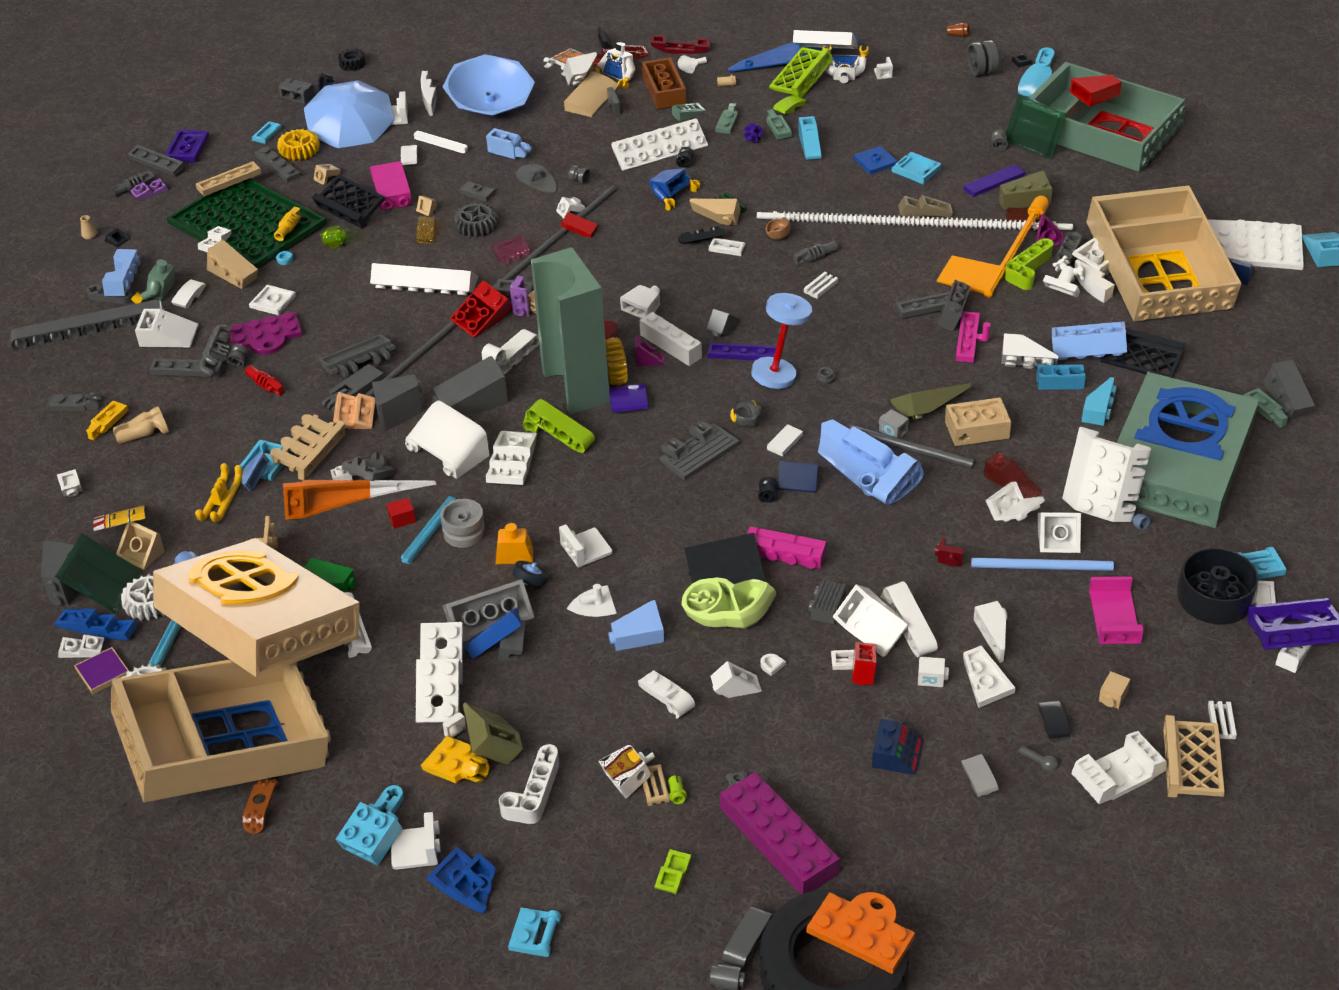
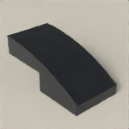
M1060 701L1039 703V712L1044 720V729L1049 739L1071 737L1069 724Z

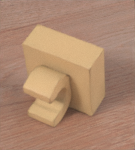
M419 196L416 211L432 216L437 208L436 200L426 196Z

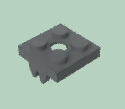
M374 452L371 458L357 456L352 460L344 461L341 468L348 471V474L352 476H360L364 480L370 481L393 476L395 468L387 466L385 454H382L379 458V452Z

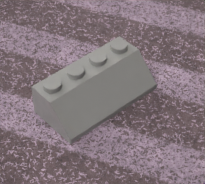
M522 579L442 605L448 623H463V642L470 640L514 608H517L520 620L526 621L535 618Z

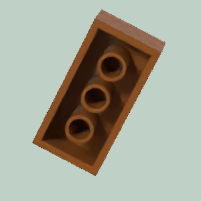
M671 57L642 62V78L656 109L686 104V88Z

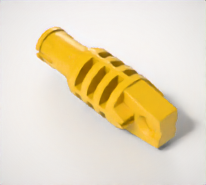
M294 206L290 212L285 214L279 222V228L274 233L276 240L282 241L287 233L292 232L301 218L300 208Z

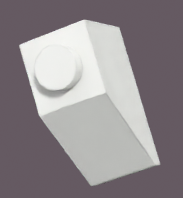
M729 661L710 676L714 691L727 698L762 691L757 675Z

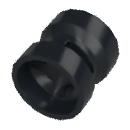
M682 147L679 150L676 164L679 167L689 168L692 164L694 151L689 147Z
M764 477L759 481L758 498L761 502L773 503L776 501L778 482L775 478Z

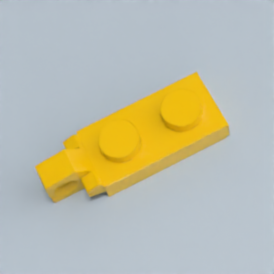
M112 401L91 420V425L86 430L88 439L96 440L101 433L103 434L108 431L129 411L128 406L116 401Z

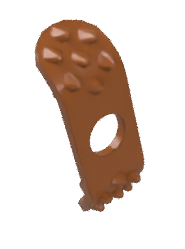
M262 779L253 786L243 813V827L250 834H258L265 827L266 812L276 786L280 785V782L276 779ZM261 795L266 797L264 802L260 804L254 803L256 797Z

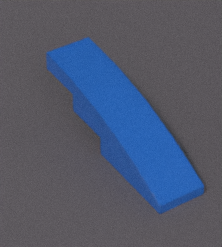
M65 609L54 623L57 627L118 640H129L138 627L135 620H118L115 614L99 615L96 609Z

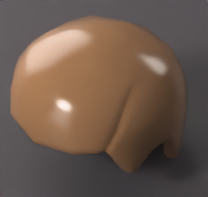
M785 217L771 220L765 228L767 235L775 240L784 239L791 230L790 222Z

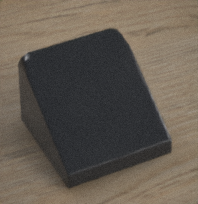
M116 228L106 235L104 241L119 247L128 241L129 238L119 228Z

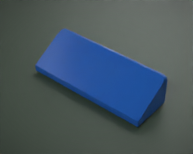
M514 608L467 641L464 648L472 658L477 657L521 626L517 608Z

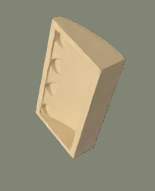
M592 71L564 101L565 111L592 117L607 101V88L613 87L614 91H616L619 86L609 77Z

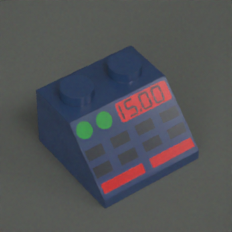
M880 719L873 749L872 768L915 775L923 740L902 722Z

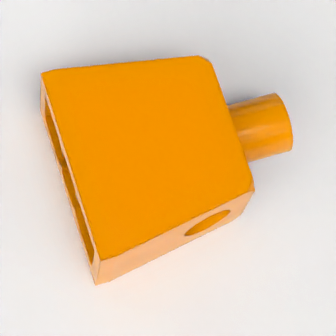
M509 523L505 526V529L498 531L495 564H515L517 561L533 563L534 549L526 529H517L516 524Z

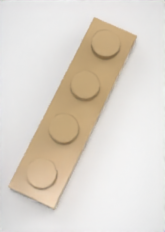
M252 161L196 183V188L203 196L210 195L213 192L226 189L246 179L254 178L261 174V170Z

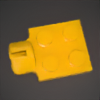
M446 736L421 764L422 770L456 784L461 779H468L476 783L483 782L484 779L476 775L479 774L487 777L490 766L487 763L488 760L473 753L470 744Z

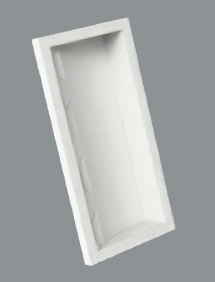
M794 30L793 43L800 47L823 48L824 45V48H829V45H831L832 48L858 49L857 40L853 33Z

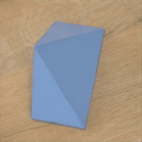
M261 451L242 469V484L251 492L270 462Z

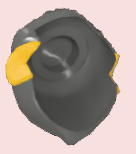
M754 400L746 402L736 401L730 409L729 415L732 421L739 426L752 428L760 418L761 408L759 405H756Z

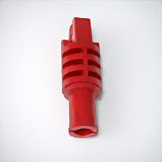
M252 365L245 369V375L252 378L256 385L267 392H274L278 396L285 393L281 381L266 371H259Z

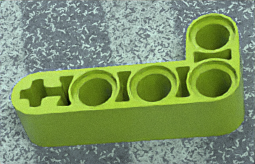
M1047 238L1040 239L1007 262L1005 280L1023 290L1032 289L1035 278L1034 270L1051 259L1053 241Z
M542 399L537 400L526 411L523 421V427L526 431L529 430L537 433L542 428L571 449L580 453H584L595 441L592 432Z

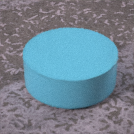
M289 251L278 253L276 256L277 263L281 265L290 264L293 261V254Z

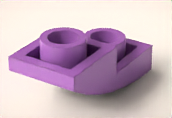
M159 178L148 186L144 182L136 185L130 191L137 200H144L166 192L168 188Z

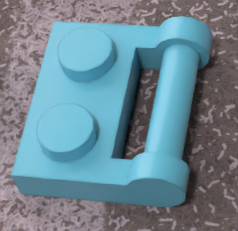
M1267 547L1265 550L1244 554L1237 552L1253 564L1257 571L1258 579L1286 574L1287 569L1274 547Z
M521 907L508 945L509 950L548 957L551 951L550 943L556 924L560 922L561 914L555 910L545 912ZM542 921L547 922L541 943L535 945Z

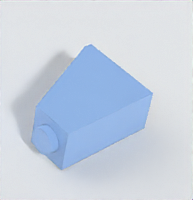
M655 600L646 603L611 623L612 632H608L610 645L614 644L616 651L664 642V630Z

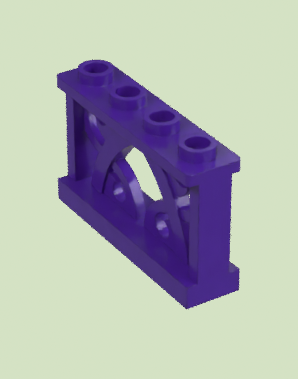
M1329 598L1254 605L1248 608L1247 623L1252 626L1261 640V646L1264 650L1339 642V614L1331 605ZM1296 620H1302V621L1308 622V623L1292 624V625H1290V624H1284L1286 621H1296Z

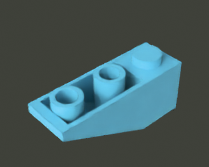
M799 117L798 134L805 159L821 158L815 117Z
M1110 377L1086 397L1082 422L1104 426L1105 419L1109 420L1111 409L1108 408H1112L1117 387L1113 385L1114 378Z

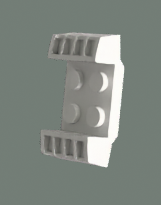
M1139 731L1126 735L1124 747L1096 761L1089 754L1075 762L1071 774L1097 803L1101 804L1114 800L1152 781L1153 778L1167 770L1166 760L1159 752L1153 748Z

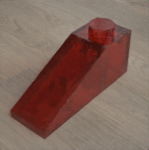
M996 452L985 461L984 477L997 485L1005 487L1010 482H1017L1023 498L1038 497L1042 493L1017 464L1003 454Z

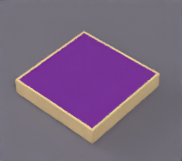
M112 647L74 665L77 673L92 695L111 686L112 679L126 676L127 671H129Z

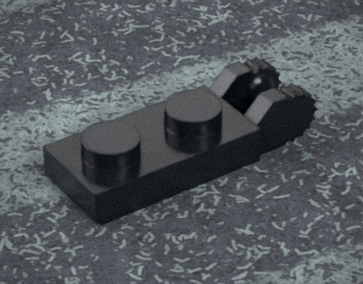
M716 226L706 232L703 229L694 231V234L685 232L678 236V241L681 244L723 237L726 232L725 228L720 229L719 226Z

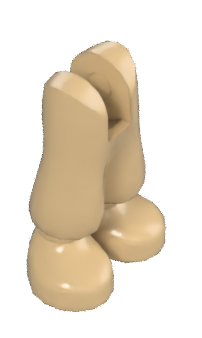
M159 406L113 428L118 444L150 436L154 433L155 428H158L163 434L170 432Z

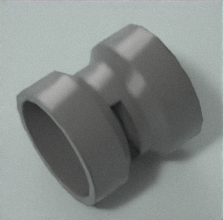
M1001 129L992 132V148L994 150H1005L1008 146L1006 132Z
M573 165L569 171V179L585 184L583 180L588 181L590 179V170L587 168L581 169L580 166Z
M234 344L231 347L230 354L227 357L229 366L235 368L243 367L248 354V350L244 345Z

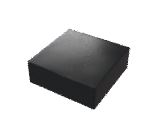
M1025 53L1013 56L1011 59L1018 68L1032 64V60Z

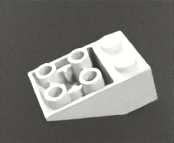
M144 309L135 333L139 347H191L199 325L162 309Z
M1004 333L1001 364H1005L1006 367L1023 365L1024 368L1032 369L1037 365H1057L1058 355L1024 335Z
M857 584L833 615V618L863 643L876 644V652L882 657L888 654L908 626L898 614L869 588Z

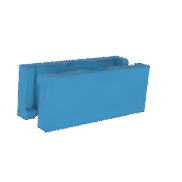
M1037 365L1036 381L1038 382V390L1084 389L1086 377L1085 373H1083L1084 366Z

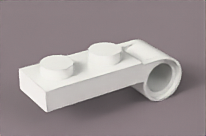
M654 670L638 681L639 686L644 691L666 704L669 713H674L676 719L695 707V702L688 692Z

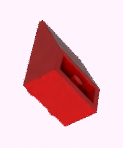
M483 280L450 317V320L473 338H476L502 320L512 309V304L508 298Z

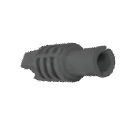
M151 171L140 173L137 176L134 175L133 178L124 179L123 183L111 187V191L116 197L122 193L131 192L130 190L143 182L146 185L155 181V177Z
M832 241L825 245L817 244L816 246L803 249L794 254V263L799 266L814 262L816 259H822L827 254L838 251V245L835 241Z

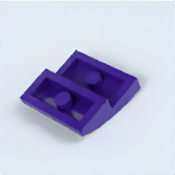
M645 384L609 387L612 412L648 409Z

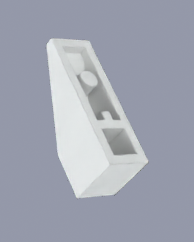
M995 601L976 606L974 621L999 663H1002L1004 661L1006 620L1008 616L1005 608H1002L999 602Z

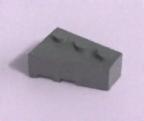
M1294 360L1272 364L1262 383L1276 402L1283 407V412L1289 419L1310 415L1315 404Z

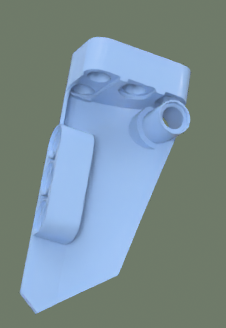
M829 420L821 424L818 453L861 488L865 495L873 496L889 505L899 501L922 480L924 471L921 463L910 455L903 453L899 457L896 456L888 446L856 427L848 429L835 420Z

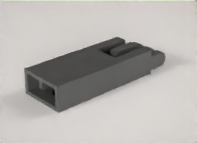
M367 364L329 390L330 396L323 400L322 405L324 407L327 406V409H332V412H334L338 392L355 397L358 393L365 395L373 388L372 382L384 379V373Z

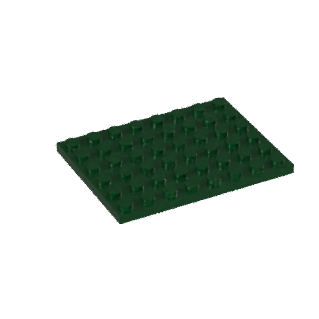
M250 178L231 185L226 189L202 196L167 217V222L199 241L207 239L208 231L218 226L231 230V235L226 240V243L256 268H259L276 257L278 253L287 250L327 224L325 217ZM294 206L300 208L301 218L292 232L287 233L282 241L276 240L274 233L279 228V222Z

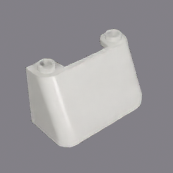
M439 400L429 407L406 437L405 445L409 451L418 452L422 447L442 460L445 474L451 475L456 479L489 457L487 435L484 429Z

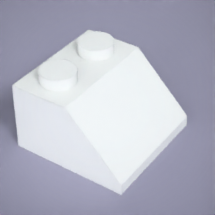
M596 52L567 58L563 70L568 85L578 86L581 84L597 56Z

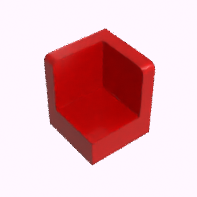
M409 498L386 504L388 517L394 529L416 523L414 509Z

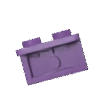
M517 276L510 285L513 314L529 317L528 290L525 288L524 277Z

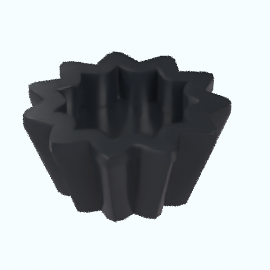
M325 73L319 75V90L324 86L335 84L332 76Z

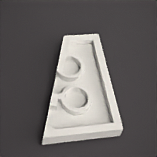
M982 646L963 653L964 664L978 708L1015 693L1014 685Z

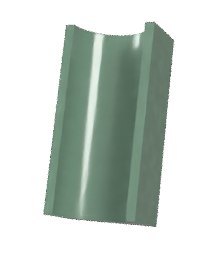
M572 247L531 259L542 373L545 377L564 375L567 411L569 414L610 402L601 286Z

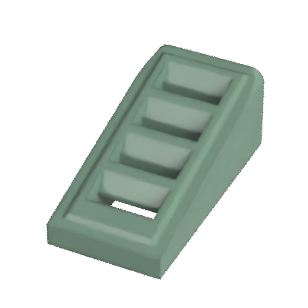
M699 103L672 106V115L680 122L706 113V110Z

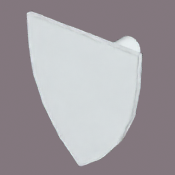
M600 584L593 585V589L580 594L567 607L568 610L584 616L599 617L617 614L608 585L602 587Z

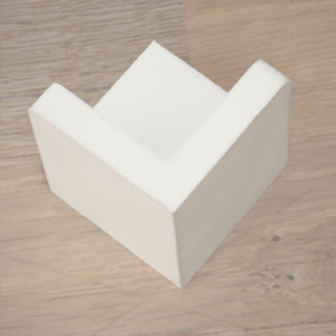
M886 57V63L877 64V68H874L877 79L892 78L893 65L890 57Z

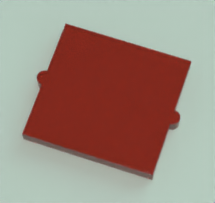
M1007 208V222L1009 220L1012 222L1014 220L1016 222H1019V220L1021 222L1027 221L1029 217L1028 208Z

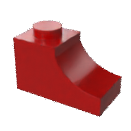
M855 642L852 682L861 686L873 685L876 668V644Z

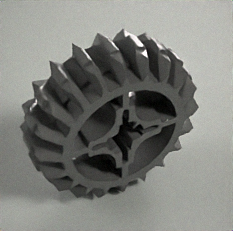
M469 203L468 206L463 205V208H458V211L455 212L454 224L456 231L459 234L463 233V236L468 235L470 238L472 235H475L477 238L478 235H481L483 237V234L489 235V232H494V229L497 228L498 216L493 206L483 205V203Z

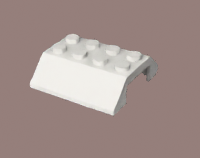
M1080 426L1062 499L1076 511L1111 522H1132L1134 517L1133 511L1136 510V505L1124 503V501L1138 500V494L1144 479L1143 476L1145 475L1144 469L1133 467V465H1146L1151 448L1141 444H1136L1132 448L1098 438L1099 432Z

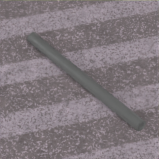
M854 425L849 426V429L856 427L883 444L971 469L975 463L974 459Z

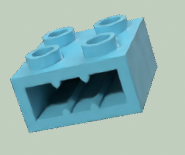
M360 802L337 836L336 841L343 849L378 866L403 828L397 821L398 817L393 813L387 812L385 814L371 803L368 806Z

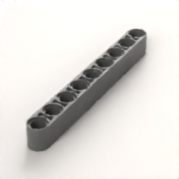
M152 300L15 328L10 332L11 347L14 350L26 349L40 344L46 345L55 341L70 340L74 337L80 338L89 334L94 335L108 330L113 331L123 329V327L137 326L144 309L165 310L164 303L160 300Z

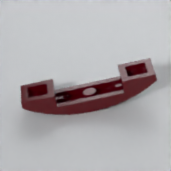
M651 35V46L670 54H698L709 50L710 39L695 38V43L666 41V36Z

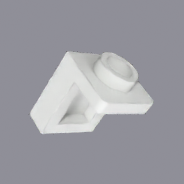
M562 197L556 211L564 218L568 212H581L585 209V206L576 197Z
M76 469L57 474L63 496L74 497L82 491Z

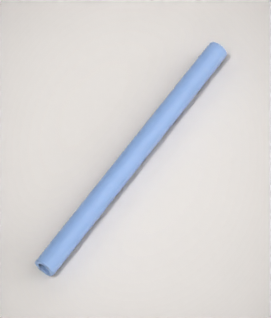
M1007 558L971 559L972 568L1114 570L1113 561Z

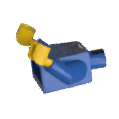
M685 168L664 170L649 181L652 192L662 202H665V209L671 211L670 206L675 208V201L671 198L668 199V197H672L688 184H690V191L697 192V188L700 189V182L698 180H691V177L686 174Z

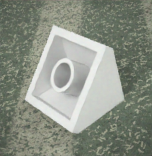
M1096 238L1091 239L1072 253L1077 259L1101 271L1105 276L1110 273L1108 269L1109 261L1104 260V252L1099 249Z

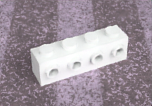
M653 312L640 319V335L686 365L690 366L702 358V345L699 340Z

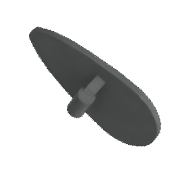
M528 164L516 171V178L531 188L546 193L556 192V182L545 167L538 164Z

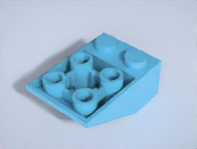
M1338 233L1302 235V239L1317 267L1339 266Z

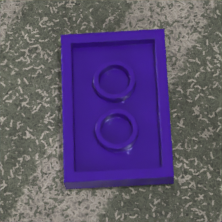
M178 130L165 155L182 162H196L209 138V132Z

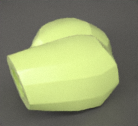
M707 578L691 584L686 589L682 597V606L687 616L704 626H728L746 629L755 625L765 615L776 596V591L768 583L757 579L733 584L724 578Z

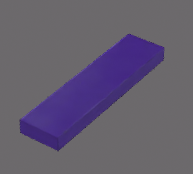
M1014 164L964 185L963 190L972 197H976L1000 187L1002 184L1024 177L1025 171Z
M709 343L707 358L757 360L761 357H774L776 346Z

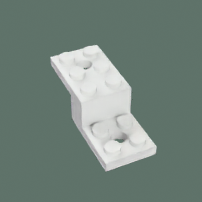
M462 622L421 623L420 659H416V723H443L459 713V685L463 684ZM439 639L447 640V646L444 649L436 647ZM436 696L443 697V704L439 707L432 705V700Z

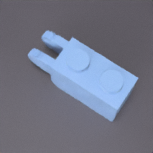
M494 128L486 136L487 148L490 153L515 159L516 157L525 158L527 153L532 150V146L522 142L518 134Z

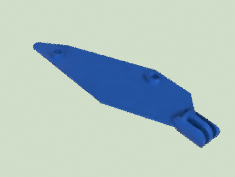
M791 42L744 59L728 68V71L752 70L753 68L787 64L802 47ZM804 47V48H809V49H814V50H819V51H822V49H823V48H819V47ZM832 48V49H831V51L834 50V49L846 50V49H842V48Z

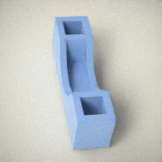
M134 249L116 250L113 256L115 271L106 273L102 280L104 296H125L127 290L130 289V283L134 280L137 267L141 264V258L138 256L137 250Z

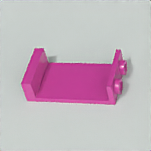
M401 161L370 166L376 192L385 197L384 202L380 205V210L412 205L411 193Z
M1132 576L1091 577L1089 593L1099 644H1141L1143 626L1142 624H1137L1131 595Z

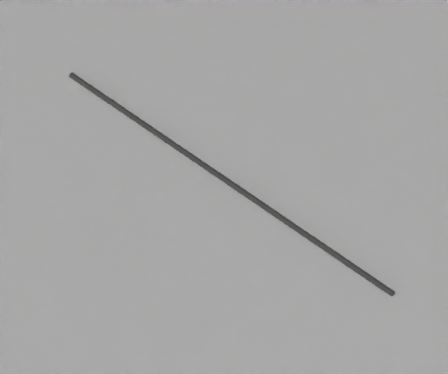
M614 185L609 187L576 216L581 218L587 216L614 193L616 187ZM562 227L502 279L511 280L531 263V259L541 255L569 230ZM451 321L383 380L396 378L457 325ZM373 388L365 395L374 397Z

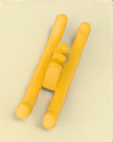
M225 463L221 464V476L217 479L214 488H212L207 504L203 511L198 509L195 512L198 520H206L209 514L211 521L214 523L222 520L242 482L243 471L240 465L235 466V479L230 489L227 490L228 465ZM214 505L220 506L217 513L215 511L211 512Z

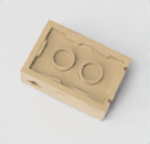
M1001 398L946 405L945 423L955 446L1010 438L1011 420Z

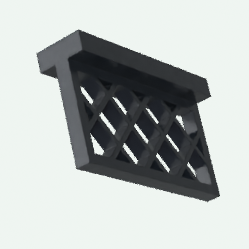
M338 174L320 195L315 193L312 199L317 207L363 229L367 226L365 221L384 202L385 197ZM340 181L344 182V185L336 187ZM355 187L354 191L347 192L348 188ZM344 190L343 194L337 195V191ZM329 193H333V196L326 197ZM366 193V196L359 198L358 194ZM355 195L356 199L348 200V197ZM345 198V202L337 203L338 199ZM371 199H378L376 202L370 203ZM367 201L366 205L359 206V202ZM356 204V207L348 208V205ZM367 209L364 215L360 214V211Z
M1125 328L1127 352L1129 354L1122 357L1118 355L1116 356L1117 359L1114 360L1107 358V356L1112 354H1105L1100 361L1143 374L1150 372L1172 378L1180 359L1183 357L1185 343ZM1136 347L1139 348L1140 351L1133 353L1130 348ZM1148 352H1155L1158 355L1150 357ZM1144 355L1146 359L1138 361L1136 357ZM1170 356L1176 359L1168 362L1165 357ZM1132 358L1135 362L1133 364H1126L1125 360ZM1161 359L1164 364L1156 366L1153 361ZM1150 363V365L1152 366V368L1145 369L1142 367V365ZM1167 368L1170 373L1169 375L1163 374L1159 370Z

